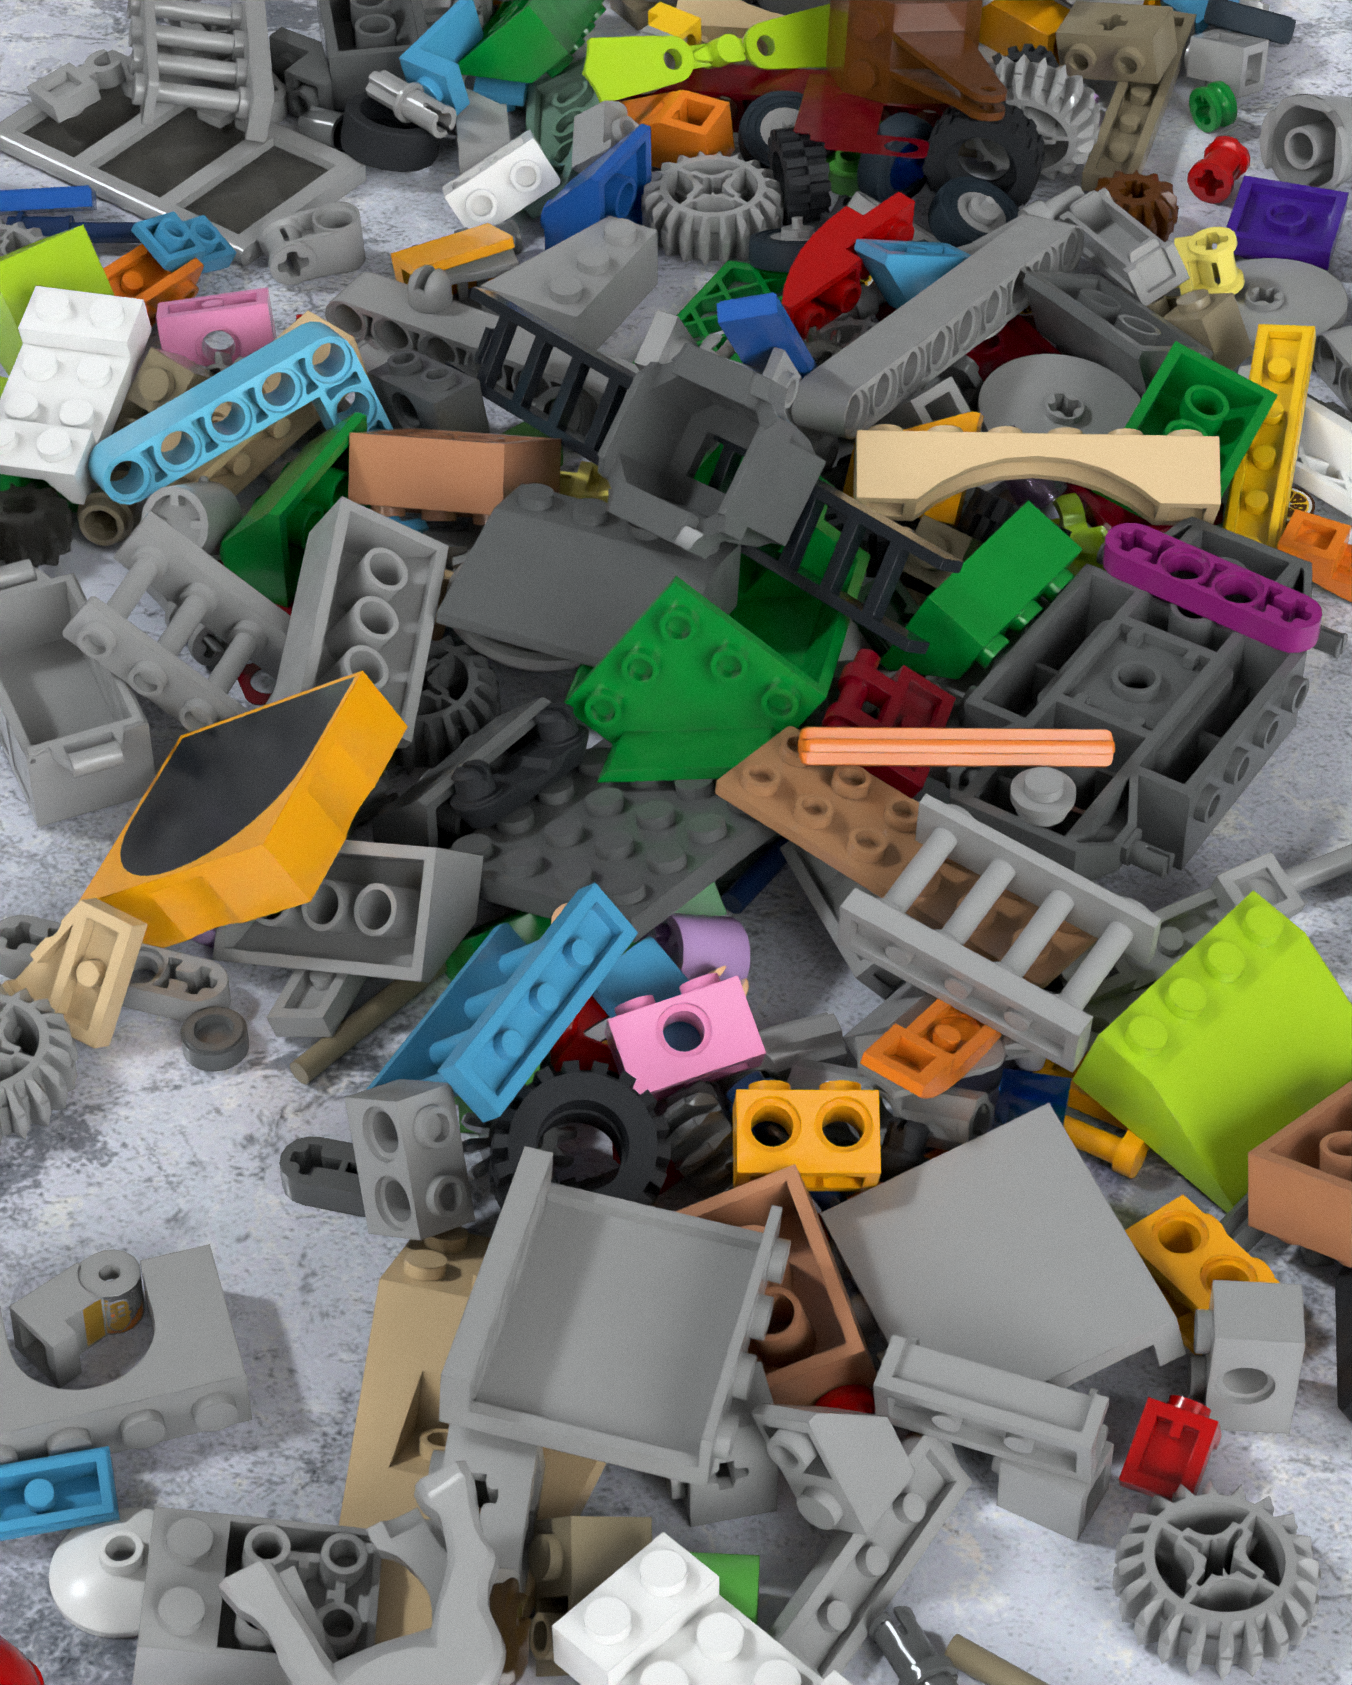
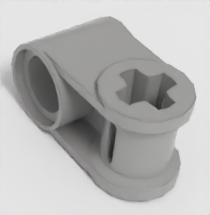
M329 202L317 208L287 215H277L263 223L258 231L257 240L262 252L269 257L268 267L275 280L285 285H295L306 280L336 273H349L361 267L366 260L360 212L355 205L348 202ZM281 229H284L287 233L288 241L286 242L281 234ZM287 258H290L291 263L294 267L293 270H290L288 268V265L286 263Z

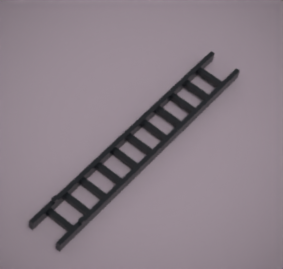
M473 287L469 298L499 314L498 322L495 329L485 327L473 362L476 364H481L479 372L463 364L445 361L444 364L478 379L483 397L549 437L560 438L561 444L598 466L599 456L597 454L636 373L494 291ZM517 326L535 335V339L513 394L496 384ZM556 347L572 358L552 411L548 415L533 406L532 402L552 349ZM592 368L609 378L588 435L585 437L568 427L589 369ZM714 435L713 439L724 446L708 486L726 494L735 477L741 459L745 456L747 450ZM819 478L781 554L767 545L760 547L741 545V553L905 652L924 655L930 645L929 642L884 616L907 558L911 553L938 570L960 573L964 563L962 560L916 535L912 529L902 527ZM826 504L847 516V520L822 579L800 566ZM868 528L890 541V544L864 604L842 591V588Z

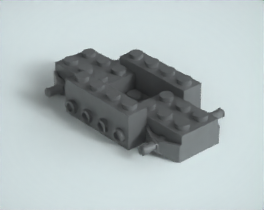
M1193 516L1180 521L1165 532V534L1312 598V563ZM1104 543L1100 546L1096 558L1097 563L1100 565L1103 564ZM1086 563L1041 616H1036L1024 628L1021 638L1011 650H1003L997 656L991 672L979 686L973 685L966 691L959 706L958 717L963 721V728L1106 729L1112 733L1113 742H1115L1112 764L1106 768L1050 767L1065 773L1072 779L1076 786V800L1073 808L1067 813L1063 821L1048 827L1034 826L1024 822L1018 816L1016 808L1010 800V788L1013 779L1022 771L1036 767H931L928 777L944 783L945 787L950 789L949 804H955L964 808L977 821L1090 881L1119 870L1123 864L1126 866L1132 864L1164 879L1172 867L1178 870L1184 868L1295 727L1298 711L1303 705L1309 689V679L1303 677L1307 651L1287 653L1277 650L1116 579L1108 574L1107 571ZM1187 571L1170 573L1173 577L1180 579H1195L1199 577ZM1230 594L1224 596L1226 600L1235 603L1253 601L1251 598L1243 595ZM1321 625L1319 639L1312 648L1338 659L1346 647L1348 634ZM1130 686H1136V687L1141 688V689H1133V688H1129V687H1130Z

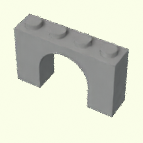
M210 1244L140 1260L146 1303L154 1337L147 1353L133 1369L122 1377L101 1386L78 1390L60 1389L39 1383L25 1374L12 1357L0 1308V1465L109 1446L111 1454L130 1449H145L159 1442L204 1431H220L230 1425L252 1420L246 1372Z

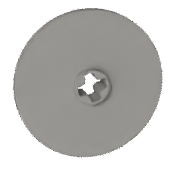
M1260 258L1236 262V267L1243 272L1245 284L1234 296L1253 352L1258 324L1315 326L1316 334L1341 328L1345 322L1348 311L1346 290L1336 277L1324 269L1305 262L1279 258ZM1220 277L1215 278L1217 284L1220 283Z
M1035 354L1011 360L998 367L987 377L979 393L977 413H981L984 416L981 427L982 432H988L995 427L1012 426L1021 429L1023 433H1048L1055 428L1071 427L1081 430L1083 434H1108L1110 431L1125 428L1141 398L1132 386L1119 375L1097 363L1069 355Z

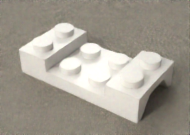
M36 286L18 327L23 345L0 398V474L45 480L72 503L84 505L93 482L88 470L89 455L99 442L112 434L152 328L144 299Z
M662 1532L552 1625L554 1662L581 1685H853L836 1670H833L826 1678H821L719 1595V1576L665 1532Z

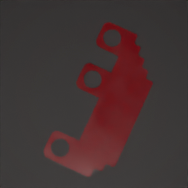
M827 70L825 75L809 74L793 132L811 135L810 140L824 142V148L829 150L906 158H924L927 156L929 143L925 140L877 135L884 105L927 110L936 108L937 104H885L842 92ZM903 141L915 144L919 149L911 153H900L888 150L884 145L888 142Z

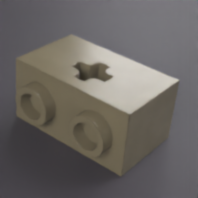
M1076 1L1055 32L1060 66L1066 64L1068 76L1081 75L1083 79L1158 84L1178 52L1173 7Z

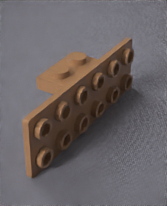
M792 726L786 727L717 780L715 787L716 795L881 898L886 895L923 845L915 841L919 808L918 801L904 795L860 766H806L802 764L798 752L800 730ZM947 858L906 914L933 930H941L981 875ZM1005 889L964 944V947L992 962H1000L1039 907ZM1063 921L1023 979L1044 989L1095 943L1098 938Z

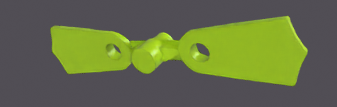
M830 4L754 24L746 31L743 43L742 38H737L733 34H724L708 43L690 46L683 39L671 35L592 37L586 41L587 53L582 75L588 80L599 99V103L605 100L616 101L677 84L686 80L691 75L693 69L720 68L731 63L746 61V57L753 66L762 70L826 68ZM758 39H762L767 45L768 51L766 56L758 50ZM665 52L670 53L675 60L673 70L668 68L664 62Z

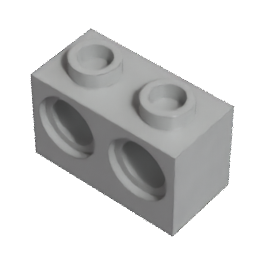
M398 1079L344 1097L369 1234L421 1241L476 1221L453 1088L448 1083Z

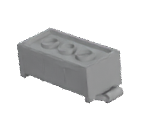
M25 559L0 566V744L35 822L40 827L143 797L156 774L149 724L130 685L95 659L87 656L62 634L70 620L87 601L75 574L70 573L50 578L46 573L32 566L30 559Z

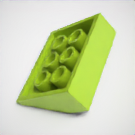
M1253 890L1097 1036L1072 1081L1228 1213L1248 1192V1152L1352 1080V1004L1306 933Z

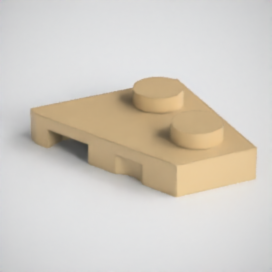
M97 898L80 900L61 920L60 928L56 934L51 937H45L32 951L30 956L33 958V961L16 979L6 980L2 986L9 996L27 988L34 1001L48 998L55 1013L63 1014L65 1021L69 1025L71 1037L92 1048L109 1046L148 924Z

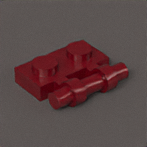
M860 649L857 651L853 662L845 665L838 681V689L840 691L838 701L829 705L822 721V727L945 728L956 698L905 665L891 678L887 677L877 670L880 663L878 654L870 649ZM868 701L879 708L876 718L861 710L864 702ZM860 766L909 798H913L923 789L931 768Z

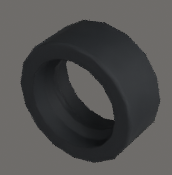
M367 92L352 96L345 105L340 137L341 145L347 154L355 160L381 170L409 172L427 168L437 159L441 138L432 136L430 132L413 122L404 123L399 121L395 117L393 110L369 97ZM437 122V126L443 128V125Z

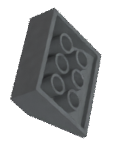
M520 484L493 509L437 610L436 623L595 667L675 576H678L729 615L737 607L741 545L726 541L721 542L704 559L605 511L607 503L603 500L596 498L579 499L554 492L551 487L544 484Z

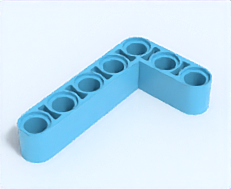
M310 321L296 327L99 442L89 455L88 470L92 479L113 501L131 505L144 500L160 488L173 483L311 401L326 430H329L355 412L366 415L367 431L393 429L352 346L329 326L321 322ZM330 343L331 347L328 357L322 363L313 365L312 359L316 349L321 345ZM281 372V381L278 387L272 392L263 394L262 387L265 380L271 374ZM350 392H355V398L351 407L346 411L337 413L340 399ZM231 402V411L228 416L222 421L213 423L212 414L214 410L222 403ZM181 431L179 444L173 450L161 452L162 442L165 437L170 433ZM124 461H131V469L123 479L110 481L111 472L116 465Z

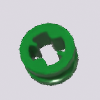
M1217 80L1208 84L1207 87H1198L1192 90L1189 97L1191 116L1197 127L1203 132L1210 133L1217 130L1219 126H1229L1237 118L1238 109L1235 96L1230 87L1223 81Z

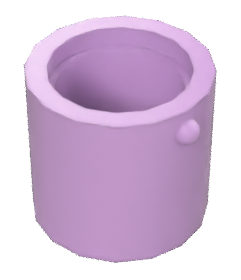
M673 913L640 939L641 941L648 936L654 938L689 981L706 975L710 971L722 966H726L723 974L719 976L720 981L738 976L740 980L748 977L750 969L748 935L742 924L733 917Z

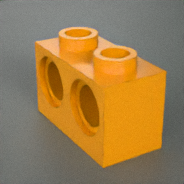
M779 1080L756 1081L749 1084L748 1089H736L733 1104L734 1188L796 1164L808 1191L865 1192L877 1186L881 1175L879 1090H861L860 1083L847 1080L822 1083L819 1085V1090H791L789 1083ZM764 1121L776 1122L785 1128L789 1135V1140L780 1146H766L755 1139L751 1129ZM832 1122H845L855 1128L860 1140L852 1146H836L827 1140L822 1129Z
M1184 1194L1125 1230L1177 1317L1183 1344L1194 1355H1202L1194 1353L1196 1309H1209L1213 1280L1280 1283L1265 1262L1250 1256L1227 1235L1222 1224L1214 1216L1203 1213Z

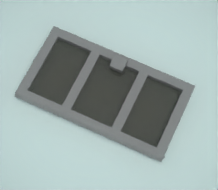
M113 49L107 52L111 63L117 59L122 63L128 57ZM120 84L113 88L100 89L101 100L85 108L78 116L66 119L61 123H57L32 102L0 122V151L74 186L89 185L96 191V196L144 219H150L173 211L182 221L205 215L237 252L233 260L244 266L251 264L264 254L257 240L258 231L269 218L317 208L329 202H337L367 180L365 164L341 151L271 120L266 143L245 140L244 121L241 118H236L235 112L156 102L152 126L141 124L140 105L132 104V99L126 97L121 92ZM281 229L283 239L287 238L286 231Z

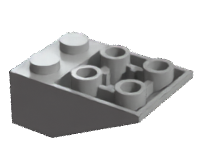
M154 1506L132 1685H290L282 1673L277 1653L269 1639L252 1623L239 1618L220 1596L218 1587L223 1578L264 1559H270L278 1573L295 1566L338 1661L374 1646L382 1558H380L369 1540L365 1530L367 1528Z

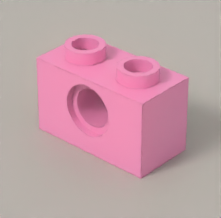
M268 287L158 303L156 322L161 349L185 356L198 365L209 366L215 364L214 357L217 351L229 353L234 363L238 357H247L277 338ZM224 331L233 338L234 343L226 349L217 350L211 348L204 338L210 332Z
M718 973L706 974L682 984L679 987L681 995L657 1003L653 995H645L615 1007L616 1017L607 1019L604 1033L619 1076H621L624 1070L636 1078L633 1089L640 1095L648 1089L654 1098L659 1101L669 1097L684 1086L688 1088L699 1080L712 1083L761 1066L766 1051L738 976L720 981ZM675 1022L689 1023L698 1030L701 1044L691 1051L675 1050L666 1042L663 1031L668 1025Z

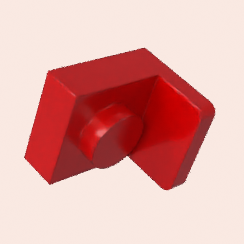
M1169 1395L1167 1403L1148 1397L1118 1479L1120 1486L1151 1497L1157 1495L1172 1502L1173 1493L1182 1484L1196 1496L1213 1449L1217 1450L1222 1437L1219 1421L1209 1418L1211 1409L1197 1401L1179 1395Z

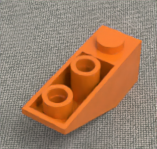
M687 90L620 101V103L627 107V116L631 117L639 125L651 126V166L661 169L662 163H677L679 155L689 158L697 157L699 151L705 155H716L721 151L723 156L728 157L735 151L729 102Z

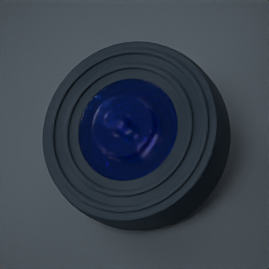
M901 112L885 119L879 125L877 135L915 138L928 142L933 127L925 120L913 114ZM903 141L888 142L884 145L886 149L900 153H911L919 149L915 144ZM862 153L857 169L859 190L880 203L897 192L913 198L921 191L928 180L927 176L923 175L922 168L925 158H906Z

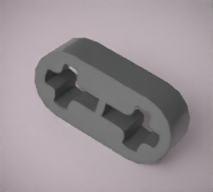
M308 1136L296 1139L286 1146L281 1153L279 1162L282 1187L285 1195L292 1201L305 1206L366 1217L353 1143ZM312 1167H318L313 1170L311 1175H303L308 1174Z

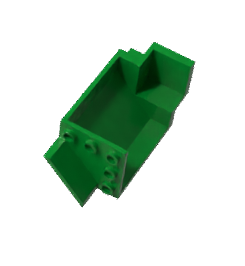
M717 441L706 453L693 479L705 485L709 484L723 449V444ZM819 476V479H821L822 481H824V482L828 483L829 485L833 486V485L830 484L828 481H826L823 477ZM826 504L800 566L822 579L841 535L840 531L824 520L828 508ZM774 543L766 544L780 554L784 546ZM860 547L842 588V591L856 599L858 598L871 557L870 554ZM741 553L737 607L729 615L678 576H675L595 667L580 663L564 703L574 708L575 717L612 744L597 783L719 779L786 727L798 728L827 697L851 619Z

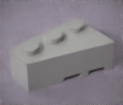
M608 216L481 285V289L494 291L597 351L658 284L657 230L636 224L628 219ZM482 305V311L496 316H500L499 314Z

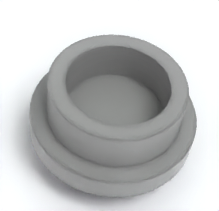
M1050 767L1031 768L1022 771L1013 779L1010 788V800L1016 808L1018 816L1024 822L1039 827L1053 826L1063 821L1067 813L1073 808L1076 800V786L1069 776L1059 770Z

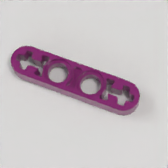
M1139 523L1119 524L1111 528L1105 536L1103 567L1108 574L1116 579L1287 653L1307 651L1314 647L1319 639L1322 608L1316 600L1303 593ZM1187 571L1199 577L1195 579H1180L1173 577L1170 573ZM1230 594L1243 595L1251 598L1253 601L1235 603L1226 600L1224 596Z

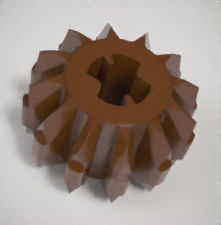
M1137 169L1133 174L1115 171L1112 178L1103 177L1098 179L1097 186L1093 190L1098 192L1102 188H1106L1117 205L1162 241H1168L1169 235L1174 232V224L1177 223L1179 206L1176 205L1177 196L1173 194V184L1159 181L1158 174L1155 173L1147 176L1141 175Z

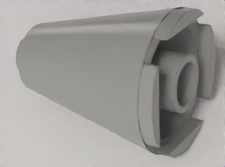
M1296 94L1286 97L1280 101L1281 103L1275 110L1269 111L1263 120L1259 141L1261 159L1265 169L1272 168L1279 181L1336 190L1352 177V97L1317 94Z

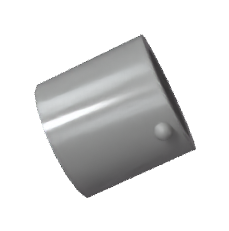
M204 475L199 478L198 482L160 488L148 498L143 507L141 517L142 521L148 512L152 511L210 556L220 553V545L224 535L228 530L234 529L242 520L240 504L234 494L223 484L210 481Z

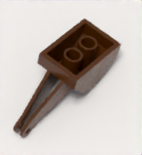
M830 0L826 68L842 92L885 104L946 103L959 109L969 117L980 121H998L1005 117L1006 108L1002 102L1007 98V88L999 80L978 50L983 0Z

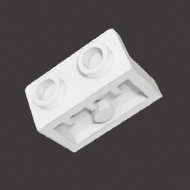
M529 129L444 185L442 189L445 199L464 228L470 229L486 223L493 226L501 224L560 184V178L544 155L539 142Z

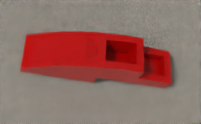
M897 192L865 215L845 206L829 218L806 242L789 270L782 297V305L803 341L814 337L821 328L841 314L850 312L858 303L862 291L860 279H865L870 274L864 266L862 258L854 250L856 239L912 241L914 237V227L912 225L915 201Z

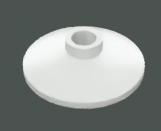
M119 1508L120 1520L74 1528L59 1544L50 1564V1590L59 1612L76 1628L104 1638L114 1639L138 1636L154 1510L146 1508ZM123 1556H131L129 1559L124 1561L114 1560L116 1558Z

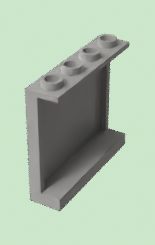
M1050 1103L820 1213L830 1239L828 1243L843 1281L849 1278L857 1293L849 1297L861 1331L865 1338L878 1333L886 1348L876 1353L880 1366L892 1334L907 1338V1342H909L911 1336L919 1338L920 1346L1063 1388L1149 1347L1160 1367L1186 1354L1177 1317ZM938 1439L959 1464L952 1443Z
M525 1146L441 1373L439 1421L707 1488L715 1458L729 1461L733 1450L739 1415L729 1413L734 1397L747 1400L757 1361V1355L747 1353L751 1338L764 1341L768 1331L774 1297L764 1295L767 1283L770 1281L781 1284L784 1277L791 1240L779 1238L783 1207L772 1205L764 1233L552 1183L553 1153Z

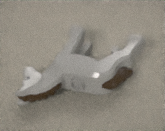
M455 1461L421 1478L415 1485L414 1497L422 1512L441 1527L447 1552L433 1536L427 1521L424 1520L418 1507L397 1518L380 1521L365 1529L369 1540L380 1558L393 1560L404 1566L427 1590L432 1607L431 1628L381 1642L338 1661L295 1566L278 1573L270 1559L259 1560L223 1578L219 1583L220 1596L239 1618L252 1623L269 1639L277 1653L282 1673L290 1685H516L523 1677L528 1665L529 1630L532 1621L529 1617H522V1609L528 1596L526 1593L519 1591L518 1579L514 1577L507 1579L504 1583H495L499 1570L498 1561L494 1550L484 1536L475 1481L466 1461Z

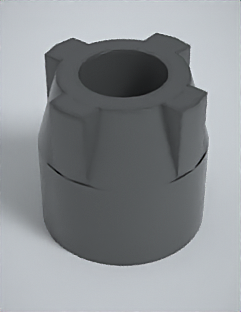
M311 106L309 111L303 116H299L297 126H299L300 134L338 151L345 152L340 139L344 113Z

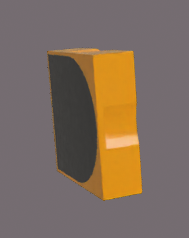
M362 670L181 735L80 900L97 898L147 923L142 943L161 948L190 940L197 935L220 926L245 923L311 902L347 838V833L355 814L377 784L408 726Z

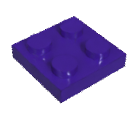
M1244 175L1226 227L1234 231L1238 244L1233 251L1234 255H1239L1248 260L1260 258L1296 260L1328 270L1347 210L1349 192Z

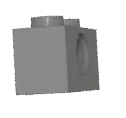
M1213 1280L1209 1309H1196L1194 1353L1202 1355H1189L1187 1394L1189 1399H1201V1404L1211 1409L1209 1418L1219 1421L1221 1430L1290 1434L1305 1349L1302 1284Z

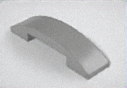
M1272 851L1216 875L1210 888L1153 912L1152 914L1162 918L1155 955L1150 963L1146 965L1123 952L1087 1005L1149 988L1253 890L1288 919L1301 912L1305 903ZM1096 942L1058 975L1064 987Z

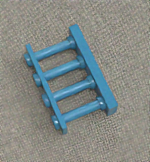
M596 883L578 889L543 936L535 942L526 944L508 923L494 927L366 1090L398 1079L444 1082L453 1088L454 1097L460 1096L483 1123L500 1117L637 936L638 932Z

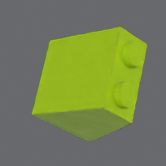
M84 224L37 240L0 257V364L9 376L23 345L18 327L36 286L115 296Z

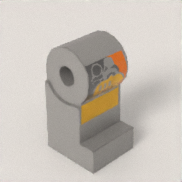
M112 1249L97 1252L80 1263L77 1262L10 1305L15 1348L57 1388H61L82 1373L80 1354L108 1335L123 1334L133 1329L142 1320L145 1306L140 1264L134 1256L125 1251Z

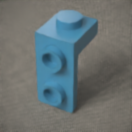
M458 0L399 57L406 82L421 84L424 93L445 105L453 107L457 116L470 104L459 65L456 63L483 37L482 27L473 0Z

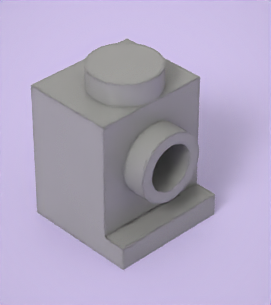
M1213 29L1193 35L1184 56V66L1187 70L1186 77L1204 80L1205 87L1217 80L1223 81L1230 87L1235 98H1241L1262 91L1269 40L1220 29Z
M605 100L574 117L572 169L581 173L639 126L637 122L627 116L628 110L624 104Z

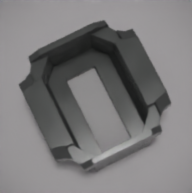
M685 343L681 351L671 359L673 362L660 364L659 362L651 361L640 372L637 371L597 454L599 456L598 473L608 480L611 489L609 488L605 511L704 559L707 558L714 547L724 541L760 547L769 543L786 546L826 464L825 460L814 453L810 440L787 418L785 414V398L788 389L753 370L690 343ZM714 435L747 450L726 494L693 479Z

